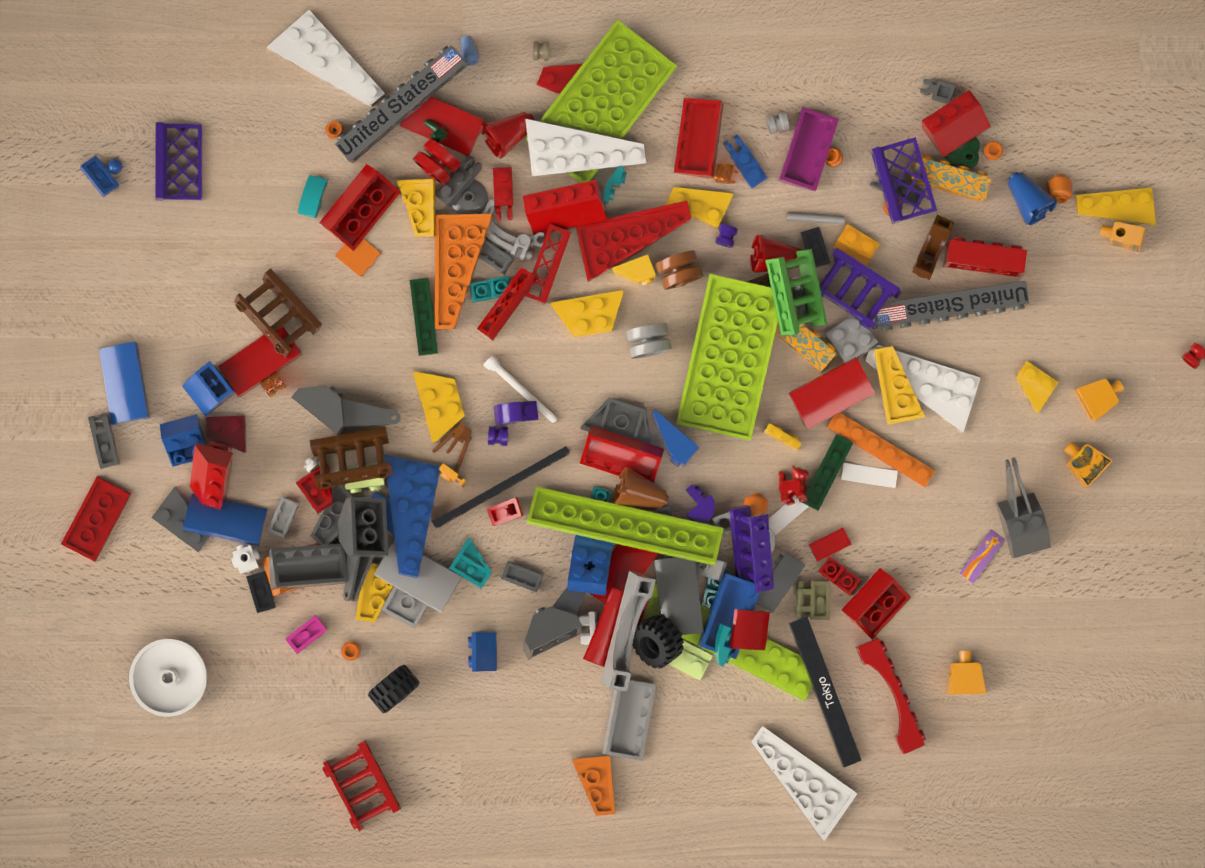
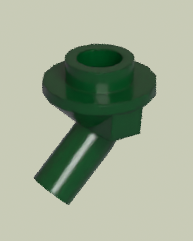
M430 119L424 122L426 127L434 131L430 134L432 140H436L438 143L447 139L446 135L449 132L445 127L440 128Z

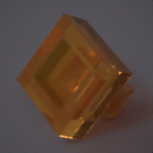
M717 164L713 182L718 184H734L736 181L732 180L731 176L732 174H737L738 171L733 169L734 165Z

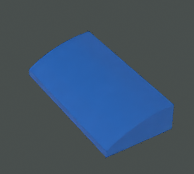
M129 342L99 349L111 424L150 418L138 344L136 342Z
M192 493L183 524V531L259 546L268 509L225 500L221 509L202 505L197 496Z
M724 573L698 646L715 652L716 635L720 623L730 627L732 634L734 610L754 611L760 592H755L754 583ZM731 637L727 643L725 642L724 646L730 648ZM730 648L731 658L736 659L740 649Z

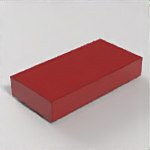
M841 528L809 544V547L818 562L852 544L844 528Z

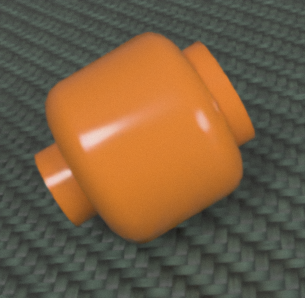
M1056 174L1047 182L1048 193L1056 199L1058 204L1066 203L1072 197V180L1065 177L1064 174Z
M751 493V496L744 499L743 506H750L751 517L768 514V500L762 497V494Z

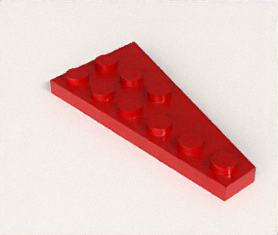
M688 201L608 218L607 221L576 227L587 282H590L691 221Z

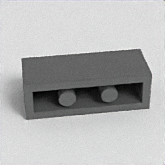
M787 552L784 555L780 554L774 562L776 564L773 570L774 589L760 592L757 604L770 613L775 611L806 566Z

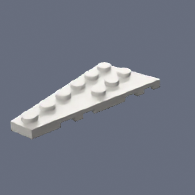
M525 119L532 177L646 164L644 144Z
M877 345V346L874 347L873 349H875V348H881V347H884V346ZM871 349L867 353L865 362L877 370L874 351ZM895 350L917 400L963 433L980 377Z

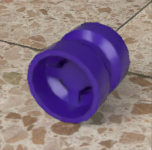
M720 224V234L716 237L715 243L733 248V236L737 235L738 229L733 226Z
M489 426L488 445L500 444L501 446H507L508 427L497 429L495 426Z

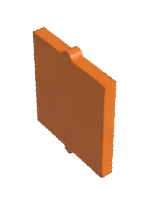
M363 239L354 251L343 243L344 246L335 257L358 276L362 277L367 269L373 266L372 263L381 253Z

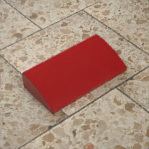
M431 97L403 120L400 127L429 139L431 138L430 134L434 131L426 127L424 122L430 119L440 128L445 127L449 132L446 135L447 139L438 142V144L469 157L480 135L481 126L485 124V121Z
M684 98L674 173L714 179L724 106L721 101Z
M284 326L276 332L282 340L290 336ZM263 335L218 367L237 396L241 398L303 354L295 342H293L289 346L291 351L285 358L276 352L274 345Z
M856 357L789 392L799 417L807 429L875 394Z
M591 425L580 464L620 476L625 467L631 468L654 483L664 449Z
M618 544L612 552L606 596L589 594L605 605L612 587L624 591L629 571L645 573L659 553Z
M612 587L583 657L584 660L602 667L605 666L624 591ZM648 600L641 612L637 626H639L641 623V620L649 603Z

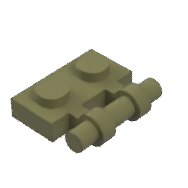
M797 581V589H795V595H797V606H795L797 620L804 617V612H810V620H830V581H810V589H805V581ZM805 595H810V606H804Z

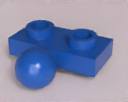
M94 156L80 165V169L102 197H105L119 187V184L111 175V173L118 174L122 170V163L118 159L110 160L107 167H105L98 157Z

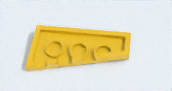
M1152 188L1075 196L1077 215L1156 226Z
M891 345L873 349L887 424L924 418L925 415L894 347Z

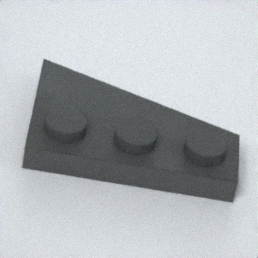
M342 485L335 487V491L332 494L333 504L324 510L310 535L319 545L332 544L339 537L338 520L345 499L353 497Z
M174 487L152 516V519L199 552L210 536L183 531L188 504L184 501L176 487Z

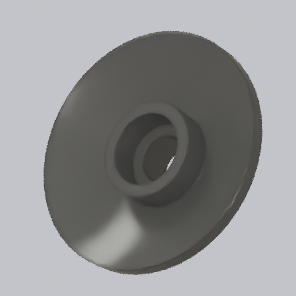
M474 180L452 205L454 211L457 214L482 213L488 203V194L485 187ZM467 194L472 195V199L469 201L465 199Z

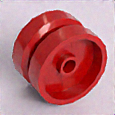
M429 138L423 147L430 156L424 152H418L412 160L432 179H435L442 185H446L451 176L444 167L451 172H456L462 164L444 147Z

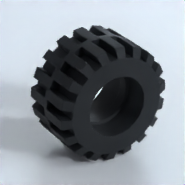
M653 615L636 627L632 645L642 662L644 661L648 666L651 665L652 668L656 669L658 667L660 669L682 654L684 640L681 638L682 634L678 631V627L673 624V621L667 620L665 616Z
M401 665L369 691L368 697L382 713H387L413 692L420 682L406 665Z

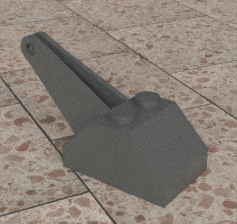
M327 386L298 388L291 397L337 435H341L347 427L397 424L401 419L400 414L395 410L342 399L341 396L343 394L333 386L330 389ZM396 415V419L392 420L391 416Z
M1015 457L1011 458L1021 496L1016 497L1011 464L1006 459L1007 500L995 503L1012 559L1051 548L1048 526L1043 510L1034 492L1026 494Z
M349 497L345 499L338 520L339 542L347 553L349 581L345 583L343 594L345 601H357L373 558L388 556L386 498Z
M566 588L552 607L547 609L542 607L534 612L535 614L532 617L523 647L528 660L580 634L582 624L577 615L586 593L569 591Z

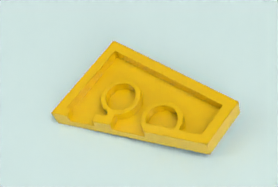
M396 180L398 187H400L402 199L406 205L415 237H435V180Z

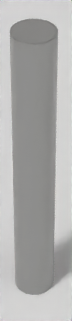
M787 213V220L844 224V217Z

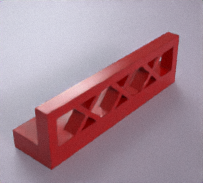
M549 224L532 272L538 281L531 282L525 291V297L536 300L537 303L542 305L546 304L571 231ZM552 230L561 233L559 241L554 244L550 238ZM552 247L554 256L551 260L546 261L543 253L546 249ZM545 265L548 272L546 277L540 280L537 270ZM537 283L541 287L539 297L529 294L531 287Z
M521 267L477 330L493 341L525 297V291L531 282H536V276Z

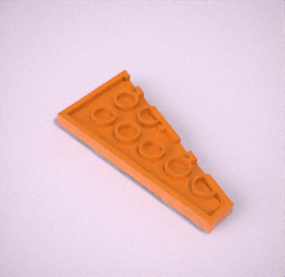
M493 214L435 215L436 330L456 328Z

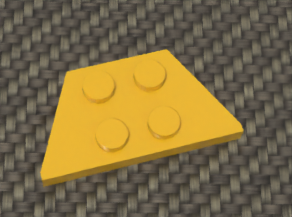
M623 290L556 301L550 304L574 338L611 332L613 329Z
M413 372L432 443H436L465 417L455 379Z

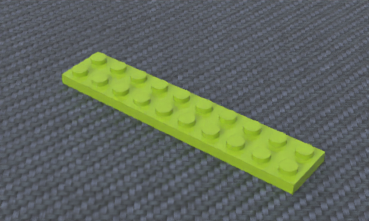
M541 487L535 488L527 518V524L714 566L716 565L724 528Z
M656 581L652 596L648 599L649 603L643 615V618L646 620L653 615H660ZM700 604L704 628L710 609ZM702 633L682 635L681 638L698 646ZM769 639L766 641L765 650L740 649L736 659L730 657L729 663L803 701L806 700L812 688L801 656ZM700 647V648H702V649H704V650H706V651H708V652H710V653H712V654L715 655V652H714V651H711V650L705 649V648H703V647Z

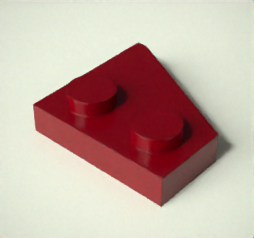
M245 415L206 417L207 437L247 453Z

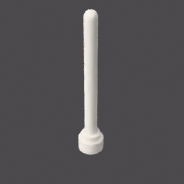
M493 354L485 362L484 366L488 370H495L526 400L537 401V410L552 423L557 421V417L500 365L499 358Z

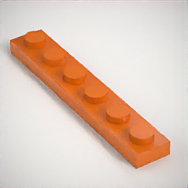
M840 412L832 417L827 426L831 431L853 442L854 445L924 488L935 470Z

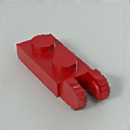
M512 167L493 168L496 221H501L500 207L508 206L507 218L508 220H513Z

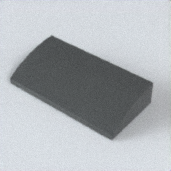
M341 544L270 549L269 576L271 590L337 585L349 581L345 552Z
M678 557L654 560L661 617L665 616L667 620L673 621V624L678 627V631L682 635L703 633L695 561Z

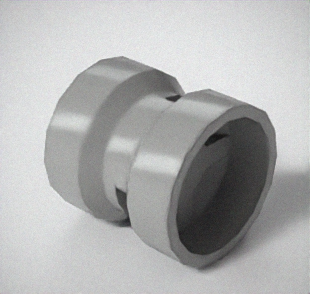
M785 111L780 112L778 116H766L770 134H775L779 130L787 131L790 129Z

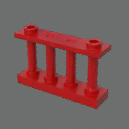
M366 740L357 744L359 748L356 749L355 753L332 765L327 760L323 762L324 767H322L324 774L327 778L330 777L343 800L351 816L349 821L353 829L357 828L359 832L364 829L362 823L386 810H392L395 813L402 809ZM360 758H365L368 764L365 766L366 769L339 782L335 771ZM369 775L370 777L374 776L377 781L375 786L348 799L344 791L345 788ZM377 793H383L386 799L383 801V804L357 816L352 806Z

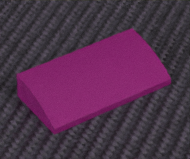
M804 107L801 109L778 180L779 182L816 192L839 119Z

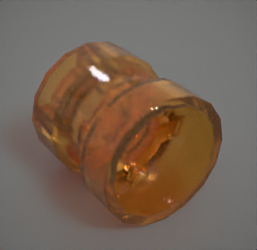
M277 372L271 374L268 380L264 379L260 382L270 398L275 396L278 390L286 388Z

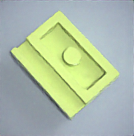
M684 641L682 644L684 646L682 654L669 663V665L701 680L713 655Z

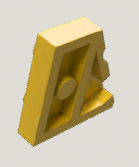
M1028 361L1025 362L1015 377L1019 385L1022 386L1026 397L1030 400L1036 413H1039L1059 383Z

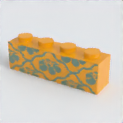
M921 156L931 188L984 202L991 181V177H987V173L981 171L976 173L970 172L969 168L964 166L956 168L950 166L951 163L940 160V162L932 161V157ZM915 162L912 173L917 175L920 166ZM911 175L910 181L913 182L915 177ZM919 179L916 180L915 183L925 186V183Z
M778 321L775 334L819 372L837 354L834 352L836 349L829 342L824 343L820 339L821 335L814 329L810 331L806 327L807 323L799 325L800 333L781 335Z

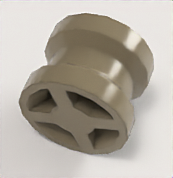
M534 41V61L539 59L549 61V42L539 43Z

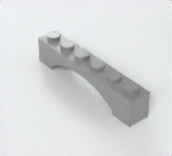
M629 571L601 678V683L609 689L626 692L631 677L630 658L635 630L641 612L647 600L652 596L656 579L644 573Z

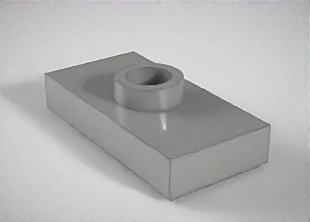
M281 496L267 532L286 539L300 503Z
M717 560L714 566L695 561L696 574L722 581L727 563Z

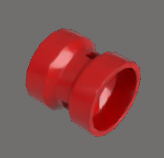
M1194 342L1190 347L1191 350L1185 352L1182 359L1190 367L1197 369L1200 366L1201 360L1205 359V349Z

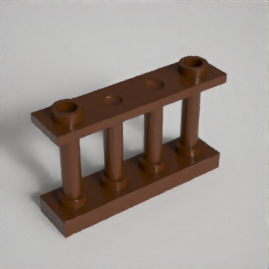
M270 268L265 272L262 279L263 284L246 298L239 293L234 303L236 308L240 312H244L274 345L276 352L286 358L291 351L289 346L307 331L313 335L320 330L322 323ZM268 289L272 290L276 294V298L257 312L250 304ZM281 303L285 304L289 308V312L272 326H269L263 318ZM294 317L298 318L302 322V326L285 340H282L276 332Z
M386 427L310 440L313 456H318L320 475L314 476L317 489H327L331 486L393 476L391 463H385L383 444L389 443ZM375 446L378 464L366 466L364 448ZM356 449L359 468L347 470L345 451ZM337 453L339 471L328 473L326 455Z

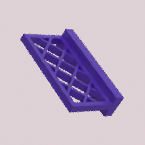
M156 122L155 201H202V124ZM167 128H175L180 135L172 141L167 136ZM189 129H198V136L193 141L185 135ZM182 136L190 143L183 151L175 144ZM172 145L180 152L174 159L167 154V150ZM191 146L198 151V155L193 160L185 154ZM181 155L190 162L184 169L175 162ZM172 164L181 171L174 178L167 173V169ZM191 165L198 170V174L193 179L185 172ZM182 173L190 180L184 188L175 181ZM172 183L180 189L176 195H167V188ZM193 183L198 188V196H190L185 189Z
M916 137L871 150L892 224L937 211ZM910 143H913L915 149L912 157L902 152L903 147ZM892 149L898 152L892 162L885 157L884 151ZM900 154L910 159L905 168L895 163ZM911 161L918 163L920 166L917 175L907 170ZM893 166L903 171L899 180L893 178L890 174ZM905 172L915 177L911 186L901 182ZM917 179L925 183L923 193L912 188ZM898 184L909 189L904 198L896 194L895 190ZM910 191L920 195L916 205L906 200ZM922 197L930 201L932 208L924 210L918 207ZM904 202L914 207L911 214L905 216L902 215L901 211Z

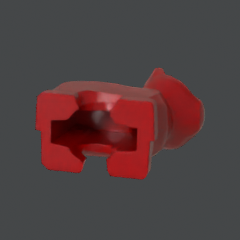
M793 465V480H786L785 473L779 471L778 489L781 493V502L787 506L795 504V501L792 499L793 496H796L799 502L807 501L804 482L809 476L808 471Z

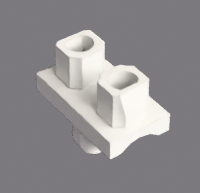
M589 612V614L579 616L582 626H590V633L581 634V644L589 645L598 624V612Z

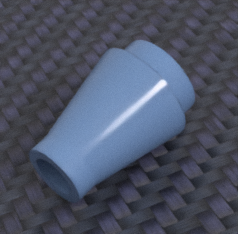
M471 36L461 38V56L469 64L468 66L477 64L480 57Z

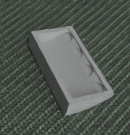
M395 539L388 549V556L382 559L374 573L376 577L440 613L461 580V576L424 555L422 556L418 578L399 575Z
M630 680L627 692L613 690L602 750L603 754L639 761L643 760L656 689L655 684Z

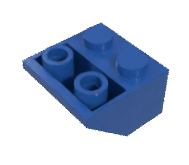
M211 361L197 370L182 386L205 416L236 394Z
M197 414L160 424L161 439L172 467L192 462L196 443L207 446Z
M497 632L472 633V636H468V648H472V656H468V667L472 668V672L497 671Z

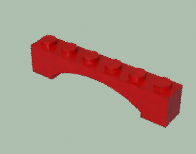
M875 638L855 647L862 664H868L874 668L886 681L894 696L899 717L898 734L894 737L901 753L906 754L925 746L924 740H926L922 729L918 730L916 725L918 719L915 712H910L908 705L911 703L907 694H903L900 689L903 686L899 676L895 677L893 673L895 667L891 658L887 659L885 651H887L883 640L879 641V638Z

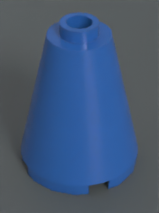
M1015 172L1009 177L1008 186L1026 225L1029 224L1031 226L1046 217L1045 214L1048 210L1052 212L1058 204L1056 199L1023 172Z

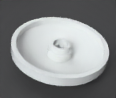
M176 639L157 640L145 646L134 658L129 673L130 688L136 701L148 712L164 717L181 715L197 705L204 695L208 680L207 668L199 652L188 643Z

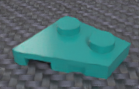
M468 537L449 570L482 590L492 572L484 562L481 554L477 551L473 541Z

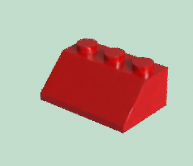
M970 90L922 120L923 131L943 158L991 127L981 104Z
M196 443L190 488L202 505L221 509L228 495L233 453Z
M879 568L844 606L842 612L873 640L911 597L893 577Z

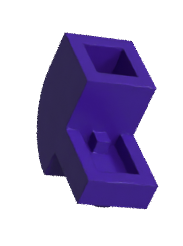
M537 401L511 402L493 407L496 425L539 420Z
M690 485L685 491L698 505L687 516L691 521L706 524L714 514V499L711 494L704 499L702 497L704 495L703 491L698 486Z

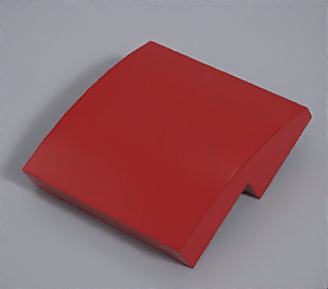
M735 609L730 648L765 650L770 612Z

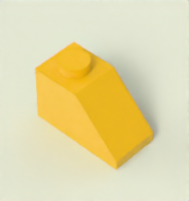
M648 254L612 268L613 274L637 285L641 283L643 286L654 282L653 279L656 278Z

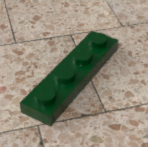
M429 278L409 280L419 356L438 354Z
M838 434L835 435L805 493L808 500L801 503L819 511L853 442Z

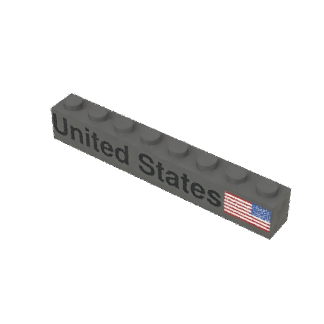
M451 45L439 51L440 55L437 58L428 60L424 64V69L420 72H414L410 76V81L406 84H400L391 97L390 95L386 96L377 109L372 108L367 112V117L364 120H358L352 125L353 129L350 132H345L337 138L338 142L335 145L349 162L354 163L469 65L455 47Z
M1026 281L885 302L874 318L877 325L876 329L881 328V331H888L893 329L892 326L900 325V328H907L912 326L911 323L919 322V325L930 324V320L938 319V322L949 321V317L955 316L957 319L968 318V314L974 313L976 316L987 315V311L993 310L994 313L1006 312V308L1012 307L1014 311L1025 309V305L1029 304Z

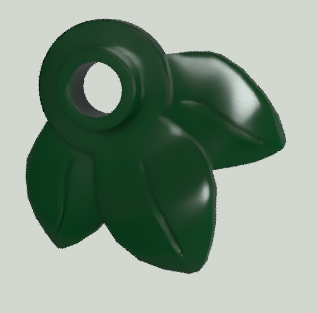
M975 137L944 158L951 165H963L964 167L972 168L979 162L978 151L980 149V142ZM971 155L973 158L971 160H967L966 157Z

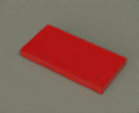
M97 476L61 545L96 562L132 494Z

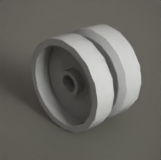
M667 323L648 324L626 331L628 342L639 343L629 348L631 359L649 357L671 351L672 347L669 339H658L668 334Z

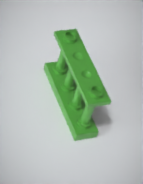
M812 249L796 251L797 258L785 261L784 257L766 260L781 335L800 333L799 325L811 322L812 326L827 324ZM799 266L801 277L789 280L787 269ZM803 285L805 296L793 299L791 288ZM807 303L809 315L797 318L795 307Z

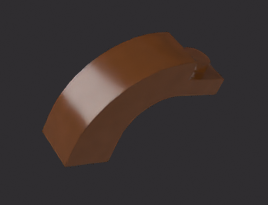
M936 215L913 266L912 272L917 276L930 280L941 251L952 231L953 221Z

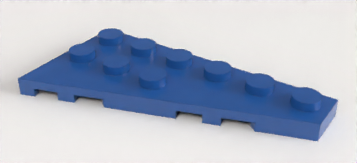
M384 455L385 463L390 462L393 470V476H388L387 481L399 575L418 578L440 474V466Z

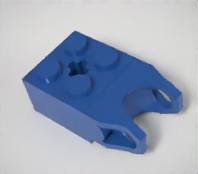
M579 535L575 536L567 590L606 596L613 543L593 540Z

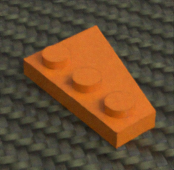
M610 756L571 759L595 815L615 814Z

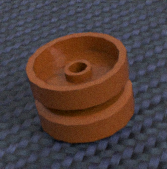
M695 250L676 254L655 264L658 274H668L661 280L664 290L682 287L703 277L700 266H691L698 260Z

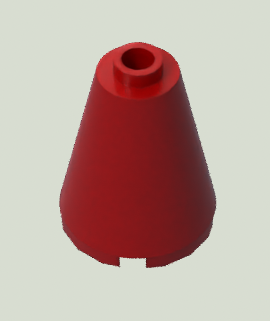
M521 112L481 126V134H486L487 137L485 143L496 157L500 156L499 159L505 157L527 135L525 119L535 121L532 114Z
M756 235L751 247L754 249L753 255H750L751 270L756 273L768 272L766 260L784 257L785 261L796 259V251H801V249L764 235Z

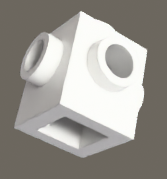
M246 543L237 546V551L232 552V563L235 568L238 567L240 574L261 568L258 562L261 558L257 548L254 549L253 546H248ZM245 555L248 556V560H247V561H244V556H245Z

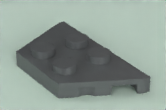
M608 398L581 426V430L587 432L590 431L592 425L651 444L646 409Z

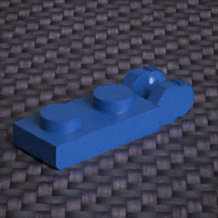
M736 135L734 140L740 147V151L735 153L728 141L724 143V146L743 178L752 189L765 181L767 176L748 147H745L741 138Z

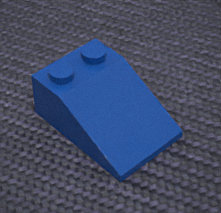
M655 410L652 413V417L668 455L671 456L669 460L677 467L680 465L684 467L698 451L699 447Z

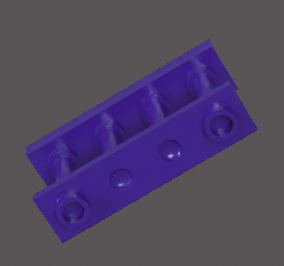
M836 248L832 253L835 264L819 285L821 296L860 320L859 323L866 329L871 327L876 330L877 325L873 319L888 298L893 296L897 299L901 294L900 288ZM846 266L851 269V273L834 296L826 291V288L840 268ZM862 276L867 279L865 281L866 285L852 305L849 306L841 301V299L856 278ZM877 286L882 289V295L867 316L858 312L857 309L871 289Z
M748 505L730 508L735 577L749 582L754 581L756 593L774 589L768 514L751 517V509Z

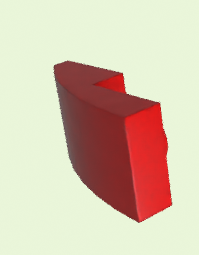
M830 556L818 571L849 596L853 594L862 582Z

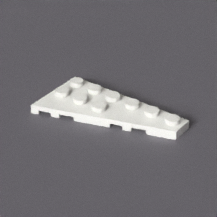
M310 10L267 46V49L279 54L370 107L385 95L381 88Z
M762 726L752 739V744L823 841H825L857 793Z

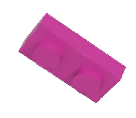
M315 615L285 640L295 653L299 654L328 630Z

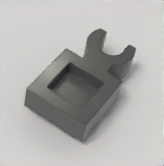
M924 79L923 83L928 85L929 88L927 90L920 89L922 95L933 94L932 100L944 104L952 101L956 85L939 80L936 85H933L930 80Z

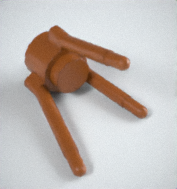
M460 423L432 450L435 453L453 436L454 441L446 451L449 454L458 441L460 443L465 441L454 471L456 473L459 471L468 444L472 439L470 436L472 430Z

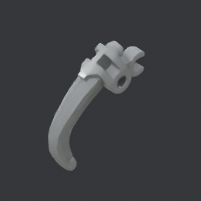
M490 199L483 214H493L494 200ZM492 217L486 237L505 250L507 254L525 261L526 259H532L533 253L530 251L532 247H542L543 243H538V238L545 237V234L541 232L535 236L521 234L516 238L497 227Z

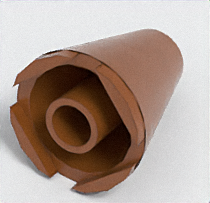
M625 467L619 476L621 481L615 487L613 502L618 505L656 509L666 506L669 499L666 490L631 468Z

